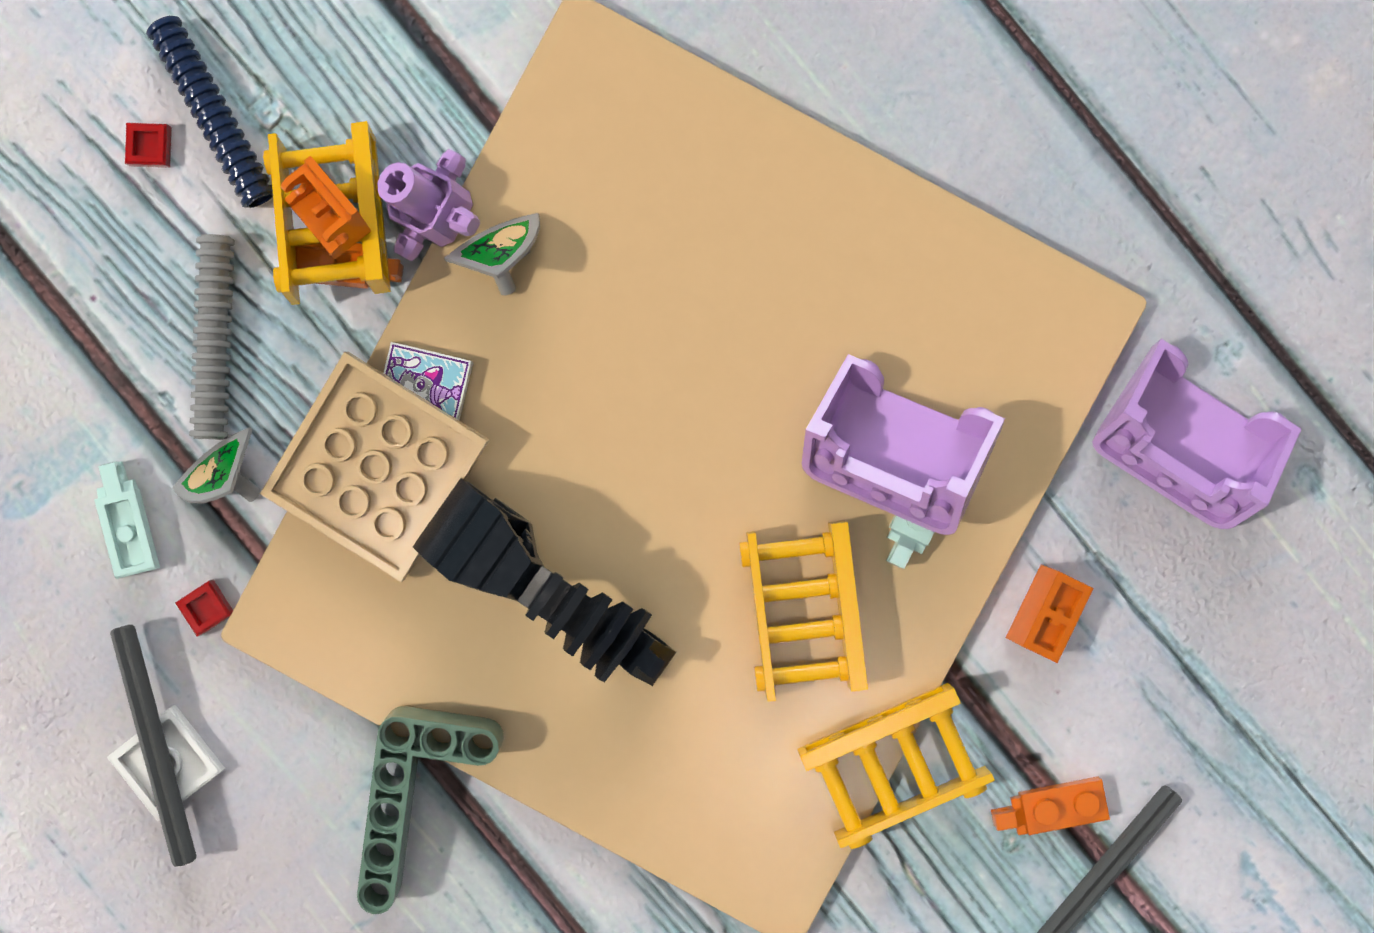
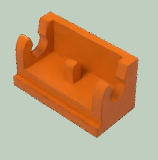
M309 156L304 160L305 163L284 179L281 188L287 193L301 183L299 188L292 191L285 198V201L335 260L370 233L371 230L358 210L316 161Z
M1041 564L1005 638L1058 663L1094 588Z

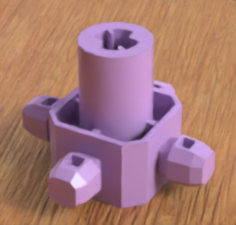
M450 149L446 150L436 163V166H438L436 171L419 163L410 167L405 163L398 162L389 165L381 173L377 183L378 193L387 202L389 219L405 228L403 233H399L395 242L394 252L413 261L423 249L424 245L422 243L424 239L442 247L454 242L458 233L464 236H472L476 233L480 220L475 214L470 212L473 206L471 194L455 182L457 177H461L466 163V159Z

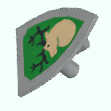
M539 213L514 218L495 225L475 235L444 259L446 262L494 277L501 295H509L516 290L509 270L530 253V249L535 243L540 230Z
M249 427L237 432L204 453L172 487L178 497L189 503H206L229 495L235 490L247 501H254L259 496L260 489L239 473L253 429Z

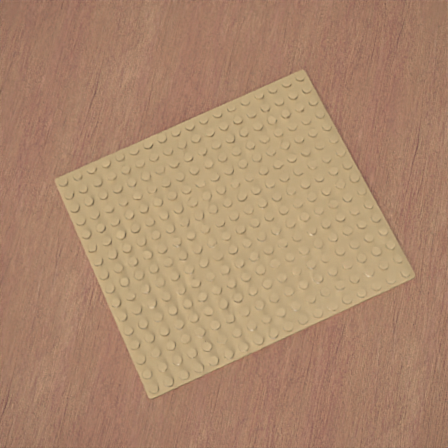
M562 0L462 186L471 194L473 206L470 212L475 214L480 220L476 233L472 236H464L458 233L454 242L442 247L431 243L367 363L384 373L391 342L473 361L459 421L490 440L466 480L490 499L494 500V498H497L532 524L537 553L547 569L553 573L556 571L563 576V580L572 586L580 582L589 589L586 594L591 598L602 592L612 599L608 608L624 601L633 608L632 612L641 608L647 610L652 616L644 628L664 641L676 651V654L653 686L630 675L620 665L617 666L604 683L595 677L596 664L589 670L580 663L583 644L574 656L569 655L563 650L566 633L561 630L555 639H552L544 632L547 621L540 616H537L534 621L526 617L525 614L528 608L518 601L449 581L421 555L416 560L406 579L400 582L288 511L284 515L223 628L221 638L227 644L379 726L393 709L401 706L495 720L503 730L504 740L496 758L491 763L477 766L445 762L761 933H807L852 849H850L849 845L840 848L834 831L845 827L821 772H816L815 768L806 771L797 749L941 686L1146 307V300L1136 292L594 0ZM539 213L540 230L535 243L530 249V253L509 270L516 286V290L509 295H501L494 277L446 262L444 259L460 245L495 225L514 218ZM848 354L875 363L884 376V390L959 420L964 410L983 407L989 409L995 415L1005 418L1002 430L954 534L950 535L934 532L929 545H926L922 554L913 551L905 569L886 561L895 541L887 538L891 529L889 525L894 514L819 483L807 475L802 468L806 428ZM846 521L849 526L868 690L851 692L847 681L840 682L839 678L774 685L776 701L768 702L765 691L757 692L754 667L762 666L754 593L750 567H742L739 543L747 542L746 532L756 533L757 545L822 537L823 532H829V522ZM824 553L759 561L762 586L825 579L827 574L834 573L832 557H825ZM829 595L764 603L767 627L832 620V615H839L837 598L830 599ZM834 636L769 644L772 669L837 661L838 656H844L842 640H835ZM921 721L914 724L915 730L913 731V734H915ZM391 723V728L397 736H410L409 729L404 723ZM435 728L432 730V735L438 742L448 743L451 741V736L445 729ZM477 734L473 736V741L479 748L489 749L493 747V743L487 735ZM891 735L877 740V747L874 748L888 781L904 754L897 738L893 739ZM852 751L838 757L839 763L836 766L859 819L862 820L871 815L878 802V797L859 755L855 756Z

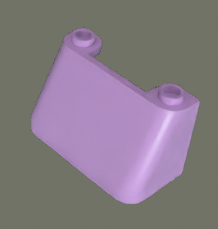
M1160 339L1151 347L1101 424L1092 441L1093 447L1101 456L1206 524L1219 529L1234 528L1268 506L1301 432V428L1277 412H1261L1249 420L1183 378L1182 376L1188 368L1186 356L1178 347Z
M848 354L806 428L802 455L803 470L819 483L928 530L943 535L954 534L965 514L999 437L1005 418L995 415L992 411L983 407L964 410L959 420L884 390V376L879 367L872 361L859 359Z

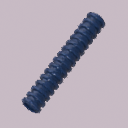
M165 16L154 21L147 29L146 35L150 40H154L153 47L156 51H160L159 58L162 62L166 63V71L173 74L171 80L174 84L179 85V94L186 96L184 103L186 106L192 107L190 113L193 118H198L196 123L198 128L205 130L203 137L205 140L211 141L209 147L211 151L217 152L215 157L217 162L224 164L222 166L223 173L230 175L228 181L232 186L236 185L234 192L236 196L242 197L240 202L242 207L254 208L269 201L273 197L272 185H268L270 178L267 174H262V164L255 162L257 160L256 153L249 151L251 148L250 142L243 140L245 134L242 129H237V119L230 117L232 110L230 107L224 106L226 100L224 96L218 95L220 89L218 85L212 84L213 76L206 72V64L203 61H199L201 55L197 50H193L195 44L191 39L187 38L188 32L184 27H181V19L178 16Z

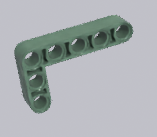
M401 706L393 709L382 722L377 733L357 890V901L363 910L371 914H382L388 911L400 891L418 757L477 766L489 764L496 758L504 740L503 730L495 720ZM391 723H404L409 729L410 736H397L391 728ZM435 728L445 729L449 732L451 741L448 743L438 742L433 737L432 730ZM477 734L487 735L491 739L493 747L489 749L479 748L475 745L473 736ZM392 762L399 764L404 770V776H392L388 772L386 764ZM381 804H393L398 809L399 815H386L381 808ZM384 843L389 845L394 854L391 856L381 854L377 850L376 844ZM379 883L384 885L389 894H377L372 889L371 884Z

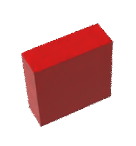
M126 123L125 164L134 167L170 168L172 127L168 124Z
M209 580L175 602L197 637L202 636L228 619L233 612L232 607L214 580Z

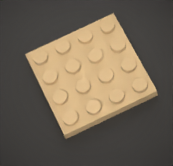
M344 352L260 494L402 582L406 579L420 556L412 546L462 477L466 480L490 439L350 352Z

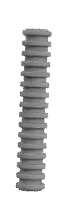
M203 234L196 238V243L200 244V249L196 250V256L200 257V262L195 264V268L200 271L199 275L195 276V282L199 283V288L195 289L194 294L198 295L199 299L194 302V307L198 308V314L194 315L193 320L198 321V327L193 328V333L197 334V340H193V346L197 347V353L192 354V359L196 360V366H192V372L196 373V379H191V384L195 385V392H191V398H195V404L190 405V410L194 411V417L190 418V423L194 424V430L189 431V436L194 437L193 439L223 440V438L228 437V432H224V425H228V419H224V412L229 411V407L225 406V399H229V394L225 393V387L230 385V381L225 380L226 374L230 373V368L226 367V361H230L231 357L226 354L227 348H231V342L227 341V336L231 335V329H227V323L232 322V317L228 316V310L232 309V304L228 303V297L233 296V291L229 290V285L233 284V278L229 277V272L234 270V266L230 264V259L234 258V252L230 251V246L235 245V240L225 235Z

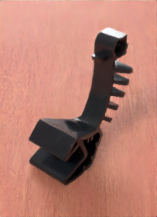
M462 477L412 546L432 567L436 568L449 581L518 601L528 608L525 614L526 617L534 621L537 616H540L547 621L544 632L552 639H555L561 630L564 631L566 636L563 650L569 655L574 656L583 644L580 663L589 670L596 664L595 677L604 683L617 666L620 665L630 675L653 686L676 654V651L664 641L644 628L652 616L647 610L641 608L632 612L633 608L624 601L608 608L612 599L602 592L591 598L586 594L589 589L580 582L572 586L563 580V576L556 571L553 573L547 569L537 553L532 524L497 498H494V500L490 499Z

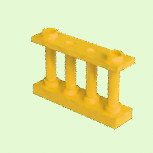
M367 121L351 123L352 139H346V144L287 151L276 133L268 134L269 150H264L263 159L266 172L272 178L279 267H274L273 278L277 292H281L291 305L300 304L299 285L360 278L361 281H366L374 294L391 292L382 198L378 193L377 185L379 167L376 137ZM309 156L317 164L349 160L350 164H355L356 177L350 178L348 183L335 185L347 199H352L354 203H358L359 213L371 230L370 233L358 241L362 242L363 256H358L357 261L297 269L295 246L320 242L308 227L294 229L292 208L285 201V198L294 190L285 193L281 188L282 182L289 176L288 168L301 167L305 163L304 160Z
M846 521L829 522V532H823L822 537L757 545L756 533L746 532L747 542L739 543L742 567H750L754 593L762 666L754 667L757 692L765 691L768 702L776 701L774 685L839 678L840 682L847 681L851 692L868 690L849 526ZM823 553L825 557H832L834 573L827 574L825 579L762 586L759 561ZM829 595L830 599L837 598L839 615H832V620L767 627L765 602ZM834 636L835 640H842L844 656H838L837 661L772 669L769 644Z
M949 683L797 749L806 771L815 768L816 772H821L845 827L834 831L840 848L848 845L850 849L864 846L872 841V835L959 796L963 795L964 798L975 797L987 790V784L995 781L992 773L985 765L974 769L951 717V714L954 712L952 707L961 704L954 687ZM927 718L931 722H936L959 774V777L939 786H936L913 734L915 730L914 724ZM888 735H891L893 739L897 738L921 794L898 803L874 749L877 747L876 741ZM852 751L855 756L859 755L883 809L862 820L859 819L836 766L839 763L838 757Z

